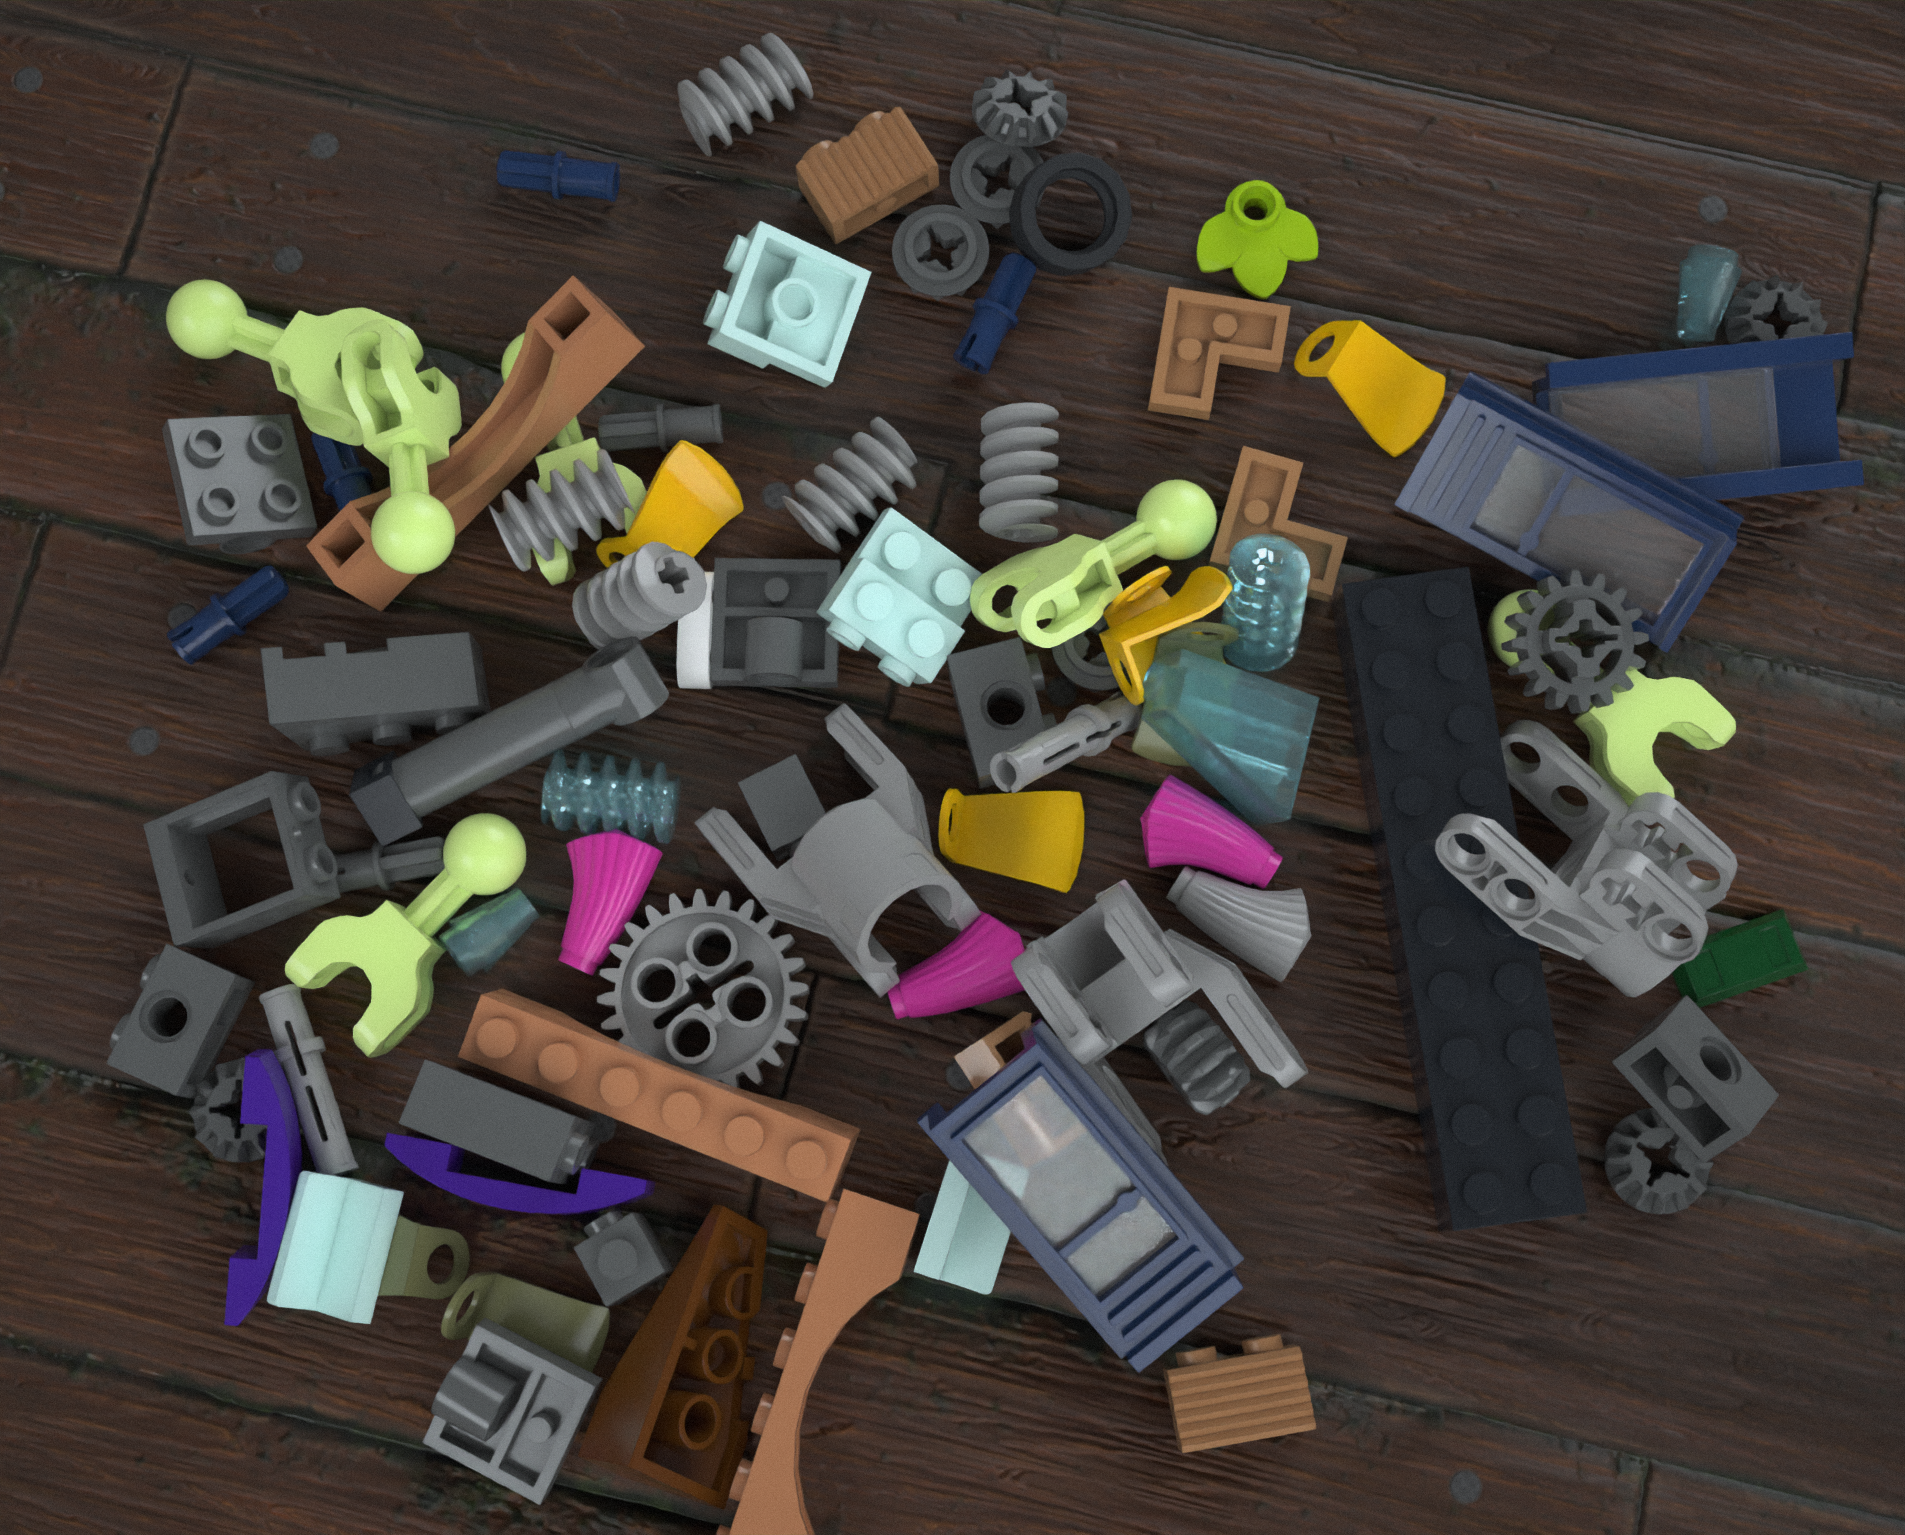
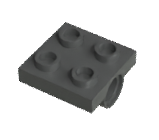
M291 414L167 419L162 428L187 546L219 544V549L223 553L246 554L263 550L274 544L277 539L312 536L317 529V524Z
M715 558L710 681L712 685L838 688L839 641L827 632V628L831 623L816 612L841 575V561L825 559Z
M485 1317L476 1325L462 1357L453 1365L441 1384L431 1408V1414L435 1416L422 1443L541 1505L548 1497L603 1379Z

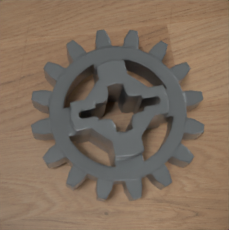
M1572 570L1562 574L1560 582L1553 575L1537 581L1538 593L1530 590L1520 594L1516 599L1525 613L1509 615L1504 621L1507 626L1517 631L1515 639L1501 643L1502 650L1517 652L1519 661L1507 670L1509 675L1515 676L1525 673L1530 680L1525 685L1523 694L1526 697L1538 695L1543 691L1546 692L1545 708L1548 710L1562 708L1566 701L1571 714L1588 711L1590 702L1596 708L1613 704L1612 691L1617 693L1630 691L1634 686L1625 672L1644 668L1646 664L1643 658L1633 653L1635 645L1649 641L1648 634L1633 632L1631 625L1632 622L1636 621L1643 614L1641 609L1635 608L1625 611L1620 604L1625 599L1627 590L1624 587H1620L1608 593L1604 592L1605 575L1600 573L1588 577L1584 583L1579 570ZM1556 603V608L1553 609L1555 620L1547 630L1538 631L1543 616ZM1569 634L1571 638L1580 639L1581 642L1592 641L1594 644L1583 647L1580 650L1578 646H1569L1568 642L1557 643L1555 640L1566 637ZM1608 653H1611L1606 668L1600 674V662ZM1544 662L1554 671V674L1551 673Z

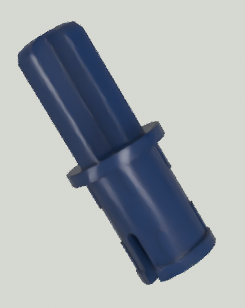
M506 150L501 152L497 161V181L502 187L550 192L553 198L562 200L564 194L607 199L612 202H616L620 187V165L618 162L606 163L567 158L565 151H557L555 156Z
M1014 252L1006 255L984 298H976L972 306L975 314L953 354L954 360L963 367L975 372L978 367L977 365H979L978 372L980 374H988L1008 330L1015 329L1019 322L1015 314L1036 273V265L1031 260Z
M313 433L311 440L327 478L323 488L328 496L334 497L339 512L350 501L373 494L369 485L373 480L372 473L369 468L362 467L355 447Z
M271 565L265 566L224 596L217 592L210 596L211 603L201 609L199 613L189 620L184 621L176 628L167 632V637L170 641L174 642L172 646L188 664L193 665L201 657L209 653L210 650L234 634L241 637L247 633L245 625L287 597L289 593L288 584Z

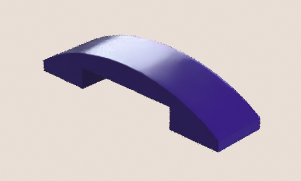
M257 1049L245 1056L240 1123L267 1125L258 1246L243 1245L229 1258L224 1325L238 1326L253 1310L271 1284L298 1177L302 1172L301 1134L295 1103L283 1069L270 1049Z
M387 1133L384 1145L400 1162L434 1185L468 1200L505 1210L563 1215L610 1210L652 1196L656 1184L655 1181L582 1168L577 1194L462 1174L460 1172L465 1149L452 1144Z

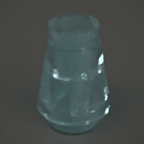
M1695 245L1689 248L1687 259L1679 262V325L1677 330L1679 337L1699 342H1710L1715 339L1716 330L1719 328L1742 274V270L1737 267L1738 253L1719 246Z
M516 887L509 893L503 894L448 921L451 928L442 933L439 939L459 967L468 977H471L481 969L487 973L530 927V924L539 918V915L527 897Z

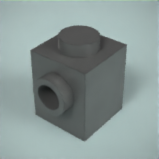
M794 754L738 782L777 862L788 856L791 859L805 832L820 816L826 813L797 755Z
M619 1208L610 1211L588 1224L584 1230L589 1238L573 1247L606 1307L621 1304L674 1272L671 1262L643 1213L632 1212L624 1217Z

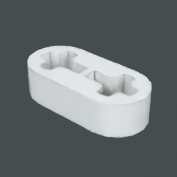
M705 572L707 589L705 599L700 607L678 620L676 667L679 688L712 689L713 687L710 681L714 572Z

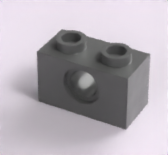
M1021 637L946 656L947 671L979 789L996 785L990 773V762L993 756L1057 725L1053 713L1045 715L1041 713L1036 695L1037 691L1045 690L1041 665L1037 653L1025 654ZM1009 699L1018 703L1024 714L1014 724L1001 725L990 718L988 710L996 701Z
M166 944L162 953L155 955L144 969L140 980V988L143 991L132 1013L124 1015L116 1025L110 1039V1047L113 1051L106 1064L173 1095L195 1099L197 1094L196 1084L204 1081L211 1073L255 981L188 951ZM183 1003L187 1011L186 1024L179 1033L170 1036L166 1029V1017L174 1006Z
M1685 995L1645 1024L1612 1061L1617 1069L1703 1163L1749 1135L1779 1096L1688 995Z

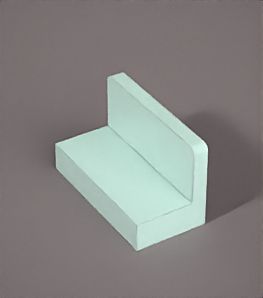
M983 1154L1021 1199L1029 1175L1028 1169ZM950 1160L913 1272L987 1295L992 1292L1011 1231Z
M302 1171L298 1177L267 1302L278 1307L314 1310L348 1322L371 1324L404 1192L360 1179Z

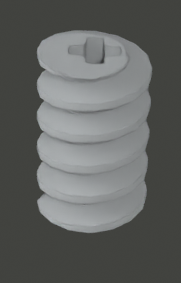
M766 33L761 36V52L751 44L741 47L739 53L740 63L730 56L720 59V76L710 68L700 70L698 74L700 89L689 80H683L678 83L679 106L683 118L694 140L706 156H712L709 136L713 134L725 145L733 144L730 124L735 122L748 135L754 132L750 115L753 111L758 112L768 123L772 122L774 116L771 101L777 99L788 111L795 109L792 89L797 87L808 99L813 98L811 82L793 51L773 33Z
M1015 403L997 407L988 411L981 418V432L986 437L981 441L980 455L986 461L980 466V479L986 485L980 490V503L985 509L979 514V527L986 533L1016 542L1051 541L1057 537V528L1040 524L1041 518L1051 517L1058 513V504L1040 499V495L1058 490V480L1041 475V471L1058 466V456L1041 451V447L1058 443V432L1041 427L1042 423L1053 422L1058 419L1059 412L1054 407L1044 403Z
M875 417L870 421L873 437L863 432H858L852 436L851 444L855 454L844 448H839L833 452L836 470L823 463L814 468V477L818 487L804 479L795 484V492L799 503L785 495L781 496L790 513L816 542L836 553L842 550L835 533L836 530L841 528L855 537L861 534L854 517L855 514L860 512L873 521L879 518L873 501L874 498L879 496L892 505L899 502L892 486L893 482L897 480L912 490L917 486L911 471V467L918 464L913 451L899 433L880 417Z
M602 448L597 451L598 471L593 472L581 459L573 461V482H569L557 469L549 471L551 491L546 493L531 479L526 481V502L521 503L507 489L502 492L503 512L497 513L489 505L500 535L514 563L523 572L530 570V549L532 548L548 562L555 557V538H558L567 549L573 551L578 548V528L581 527L590 538L597 541L602 537L601 518L605 517L614 528L620 531L625 528L624 508L628 507L635 514L615 466L605 449Z
M650 542L641 546L636 552L626 555L621 561L610 565L606 570L595 574L593 578L579 584L573 594L572 602L575 620L588 641L597 650L614 641L630 636L637 637L641 641L700 607L705 599L707 589L705 572L698 562L688 554L676 551L665 543Z

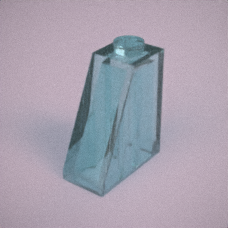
M1185 649L1158 657L1156 662L1152 663L1148 668L1142 683L1144 688L1143 698L1146 699L1141 719L1249 821L1264 825L1290 820L1320 697Z

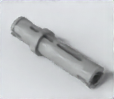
M1122 691L1113 694L1110 698L1095 706L1090 704L1081 705L1070 711L1065 721L993 756L990 762L992 779L1002 791L1008 792L1011 790L1012 793H1016L1024 786L1059 769L1082 755L1087 757L1096 756L1109 747L1112 739L1138 727L1142 706L1141 704L1137 706L1131 704L1125 695H1122Z
M289 984L261 994L259 1000L263 1004L277 1048L273 1053L279 1064L283 1067L291 1089L298 1120L302 1126L316 1172L335 1176H342L359 1169V1166L355 1162L340 1115L339 1106L335 1100L321 1053L326 1051L323 1038L320 1036L315 1037L300 993L301 988L295 984ZM291 1025H292V1028H293V1031H294V1034H295V1037H296V1040H297V1045H298L300 1054L302 1055V1059H303V1062H304V1065H305V1068H306V1071H307V1074H306V1075L304 1074V1071H303V1068H302V1065H301V1062H300L301 1059H300L298 1050L296 1049V1046H295V1043H294V1040H293V1037H292V1034H291V1031H290V1026H291ZM311 1089L313 1090L322 1117V1121L328 1136L327 1141L325 1139L319 1121V1117L310 1093Z

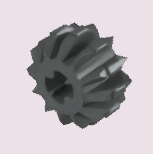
M1188 1000L1183 1001L1153 1021L1154 1024L1143 1034L1144 1047L1149 1052L1150 1058L1156 1063L1174 1090L1182 1096L1187 1104L1191 1105L1195 1112L1208 1115L1219 1107H1225L1240 1095L1239 1091L1250 1082V1071L1244 1063V1058L1233 1046V1042L1227 1038L1220 1026L1196 1003Z

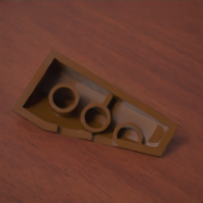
M713 1205L602 1389L578 1457L624 1478L715 1509H725L735 1474L747 1445L749 1421L741 1420L740 1418L744 1380H753L755 1357L747 1356L750 1318H753L760 1311L768 1233L766 1229L723 1205Z

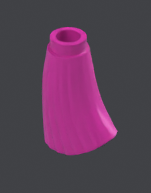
M1171 774L1166 776L1140 818L1144 851L1149 868L1167 865H1191L1222 874L1248 885L1253 883L1259 888L1264 889L1283 860V856L1273 851L1274 847L1249 825L1214 800Z
M615 828L580 837L566 844L572 865L574 886L570 911L561 943L563 949L558 960L592 976L598 964L602 965L610 954L609 946L617 944L626 929L624 925L630 922L663 855L656 847Z
M980 911L982 915L963 929L954 941L926 960L897 975L900 982L888 991L896 1019L907 1016L917 1018L949 1013L1024 991L1025 989L1018 980L1011 965V961L1025 951L1020 934L991 915Z

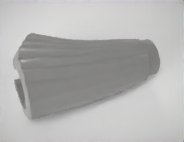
M1186 866L1166 899L1176 904L1175 908L1200 930L1241 959L1280 983L1284 981L1312 936L1307 903L1301 888L1284 891H1262L1232 883L1200 870L1196 872Z

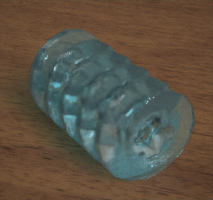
M1264 533L1250 535L1237 542L1230 552L1227 576L1232 584V591L1224 601L1221 624L1237 628L1239 630V639L1224 646V655L1235 665L1246 670L1267 672L1279 669L1288 663L1298 649L1299 634L1304 615V603L1307 598V586L1310 580V564L1305 553L1294 542L1278 535Z
M559 749L555 751L544 778L541 801L542 823L546 825L552 816L555 828L559 831H567L571 829L577 819L580 831L590 835L597 831L601 822H603L605 831L617 829L622 832L628 823L631 836L639 840H644L653 826L657 841L661 844H668L673 838L677 823L681 779L678 776L675 782L668 781L665 763L661 761L657 762L650 778H643L640 761L637 758H632L625 775H618L613 755H607L600 771L594 772L592 771L589 752H582L574 769L567 768L564 750Z

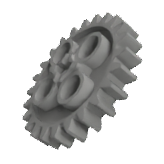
M696 889L693 905L685 908L675 893L670 894V913L664 916L651 905H647L645 911L650 923L649 926L643 930L630 922L624 925L627 933L634 940L630 947L618 944H611L609 946V950L622 960L620 967L600 969L599 975L614 983L615 991L598 996L597 1002L616 1010L615 1015L601 1023L602 1029L606 1032L622 1031L624 1036L618 1042L701 1076L740 1088L739 1077L746 1074L756 1084L762 1085L764 1081L758 1065L765 1060L773 1066L782 1068L785 1064L775 1050L779 1042L792 1046H798L800 1042L792 1032L786 1029L789 1021L801 1022L808 1020V1014L805 1011L793 1006V999L810 994V987L801 982H793L791 976L806 967L803 958L785 959L783 956L793 946L795 940L791 934L772 939L771 935L776 929L778 920L768 915L758 923H755L754 918L757 905L751 899H748L738 912L733 911L732 895L729 891L723 890L715 907L709 906L706 894L702 889ZM712 935L728 937L731 942V952L728 958L717 966L701 964L698 957L701 943ZM744 962H753L754 968L751 972L722 985L712 993L713 1000L716 1003L712 1008L706 1010L699 1003L693 1004L676 1016L663 1029L655 1028V1021L659 1017L685 1006L696 998L697 995L693 986L697 982L703 980L710 987L716 986L730 976ZM657 970L672 971L676 979L672 995L661 1002L648 1001L644 993V984L647 978ZM747 988H757L763 991L766 997V1006L763 1013L751 1021L736 1019L732 1011L735 996ZM693 1023L706 1025L710 1032L708 1048L696 1057L683 1056L678 1047V1037L681 1031Z

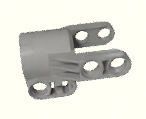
M843 703L824 718L827 731L844 748L845 759L874 791L865 799L836 806L820 816L805 832L791 859L776 869L727 810L713 807L694 823L772 918L829 937L872 990L881 998L898 984L900 979L897 976V968L895 966L897 963L870 932L880 914L894 900L913 889L946 927L957 928L960 931L982 914L969 895L960 886L959 882L934 856L923 795L916 787L907 769L866 724Z
M1518 720L1509 724L1500 737L1508 782L1573 840L1571 845L1554 867L1549 870L1495 820L1474 814H1458L1448 821L1436 840L1435 851L1439 861L1520 936L1578 960L1584 959L1627 997H1637L1651 990L1668 977L1681 963L1693 960L1700 952L1708 932L1705 913L1708 909L1725 899L1726 892L1730 888L1738 867L1735 854L1711 830L1671 796L1659 792L1644 793L1636 797L1630 807H1628L1618 791L1548 728L1531 720ZM1513 742L1529 744L1539 753L1541 761L1538 763L1521 761L1512 753L1510 744ZM1569 785L1578 788L1585 794L1589 804L1574 806L1567 803L1559 795L1557 787ZM1658 822L1661 825H1663L1664 828L1658 826L1651 830L1648 827H1646L1644 823L1649 826ZM1465 833L1474 836L1483 844L1486 853L1475 855L1466 852L1457 844L1454 835ZM1680 843H1684V844L1679 848V850H1678L1677 853H1674V852H1672V851L1670 850V849L1672 848L1674 851H1676L1677 848H1678V846H1679V844H1680ZM1691 860L1708 862L1716 868L1720 878L1716 880L1700 879L1691 873L1686 862ZM1517 879L1525 882L1534 891V899L1516 897L1506 888L1504 880ZM1682 923L1690 930L1692 937L1677 939L1670 937L1668 934Z
M1126 879L1107 890L1098 893L1095 897L1097 903L1046 938L1041 936L1039 939L1026 945L1025 951L1011 961V965L1021 985L1070 1054L1080 1062L1168 1166L1166 1158L1161 1151V1138L1104 1056L1198 989L1202 988L1260 1071L1273 1076L1280 1085L1287 1088L1308 1074V1069L1294 1045L1236 964L1171 929L1163 933Z

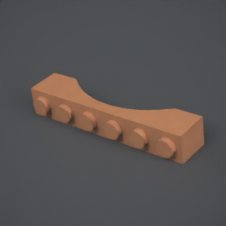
M574 275L528 320L522 347L509 377L491 405L468 432L449 448L448 458L427 465L429 495L438 499L448 509L454 522L455 537L645 347L614 311ZM390 486L379 492L350 501L306 545L335 586L380 612L418 575L402 573L386 565L380 559L372 544V519L379 506L391 497Z
M505 989L481 994L458 1055L460 1058L824 1202H828L838 1190L860 1132V1128L801 1105L746 1091L659 1060L613 1040L561 1011Z
M843 1189L840 1201L830 1199L826 1202L816 1233V1237L826 1240L819 1265L807 1262L802 1273L794 1301L805 1304L797 1330L786 1327L780 1339L773 1366L783 1369V1373L775 1396L764 1392L757 1408L751 1432L762 1436L754 1460L752 1462L744 1458L741 1459L732 1483L729 1498L740 1502L732 1527L728 1528L720 1525L716 1535H815L805 1507L799 1470L800 1428L809 1389L825 1353L845 1324L874 1296L901 1279L921 1219L920 1214Z

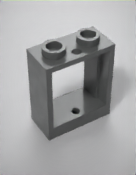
M270 771L143 824L174 947L215 948L341 898L335 878L337 876L336 859L326 844L319 818L321 813L320 800L316 791L310 785L308 777ZM273 808L294 889L227 915L207 835Z
M426 1059L399 1120V1124L548 1182L573 1185L576 1175L581 1174L582 1168H591L599 1147V1139L592 1137L597 1124Z

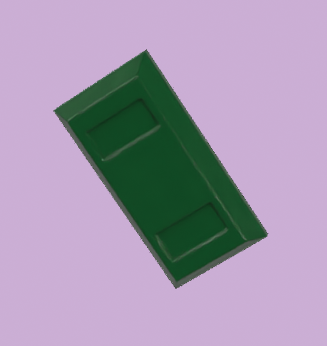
M1782 909L1708 935L1698 955L1691 961L1681 963L1672 972V976L1681 998L1688 995L1701 1008L1803 972L1809 968L1785 910Z

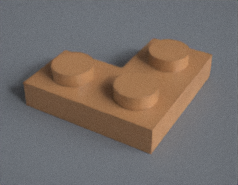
M1169 287L1148 411L1209 420L1219 363L1279 373L1291 306Z
M1243 446L1208 566L1217 568L1227 574L1329 602L1348 537L1287 520L1303 462Z

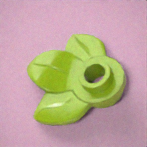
M1252 180L1237 186L1227 198L1225 211L1209 219L1204 224L1199 234L1196 250L1197 263L1200 271L1203 273L1217 272L1232 267L1234 277L1243 290L1258 299L1265 300L1280 287L1286 273L1288 260L1298 262L1317 258L1318 237L1308 217L1286 208L1283 196L1273 185L1261 180ZM1249 207H1258L1264 212L1265 217L1261 220H1252L1246 217L1244 210Z

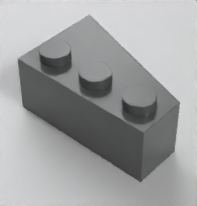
M469 632L387 638V647L352 653L346 652L345 642L324 643L325 656L284 659L282 647L260 648L269 724L305 751L310 750V754L314 756L342 754L349 751V743L372 739L375 745L402 744L412 740L413 732L436 729L437 734L445 735L491 712L482 647Z

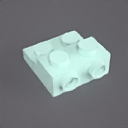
M759 221L747 234L746 238L737 235L729 248L723 269L732 272L733 275L726 293L716 290L707 307L703 324L713 328L707 344L762 369L770 363L826 388L833 382L871 272Z
M890 507L883 510L816 613L831 623L827 628V632L836 640L856 651H859L861 646H864L882 659L878 664V668L894 681L910 687L912 682L915 684L932 683L947 660L946 656L950 655L965 632L961 625L971 612V587L974 581L982 574Z

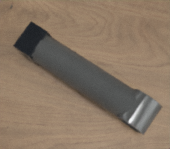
M632 636L622 638L596 651L584 662L582 667L400 757L397 756L395 751H392L355 769L349 795L383 847L422 828L424 816L612 723L621 726L648 716L663 705L668 699L669 692L640 640Z

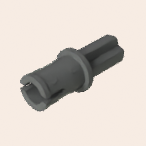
M657 404L655 411L603 415L599 418L598 422L601 447L607 452L660 447L662 453H668L669 446H675L680 440L691 444L723 443L720 404L666 410L664 404Z
M435 836L392 845L387 844L383 847L379 841H376L371 849L334 855L337 863V873L345 872L335 877L339 893L380 886L382 890L388 891L394 889L396 882L439 875L445 868L443 862L445 839Z

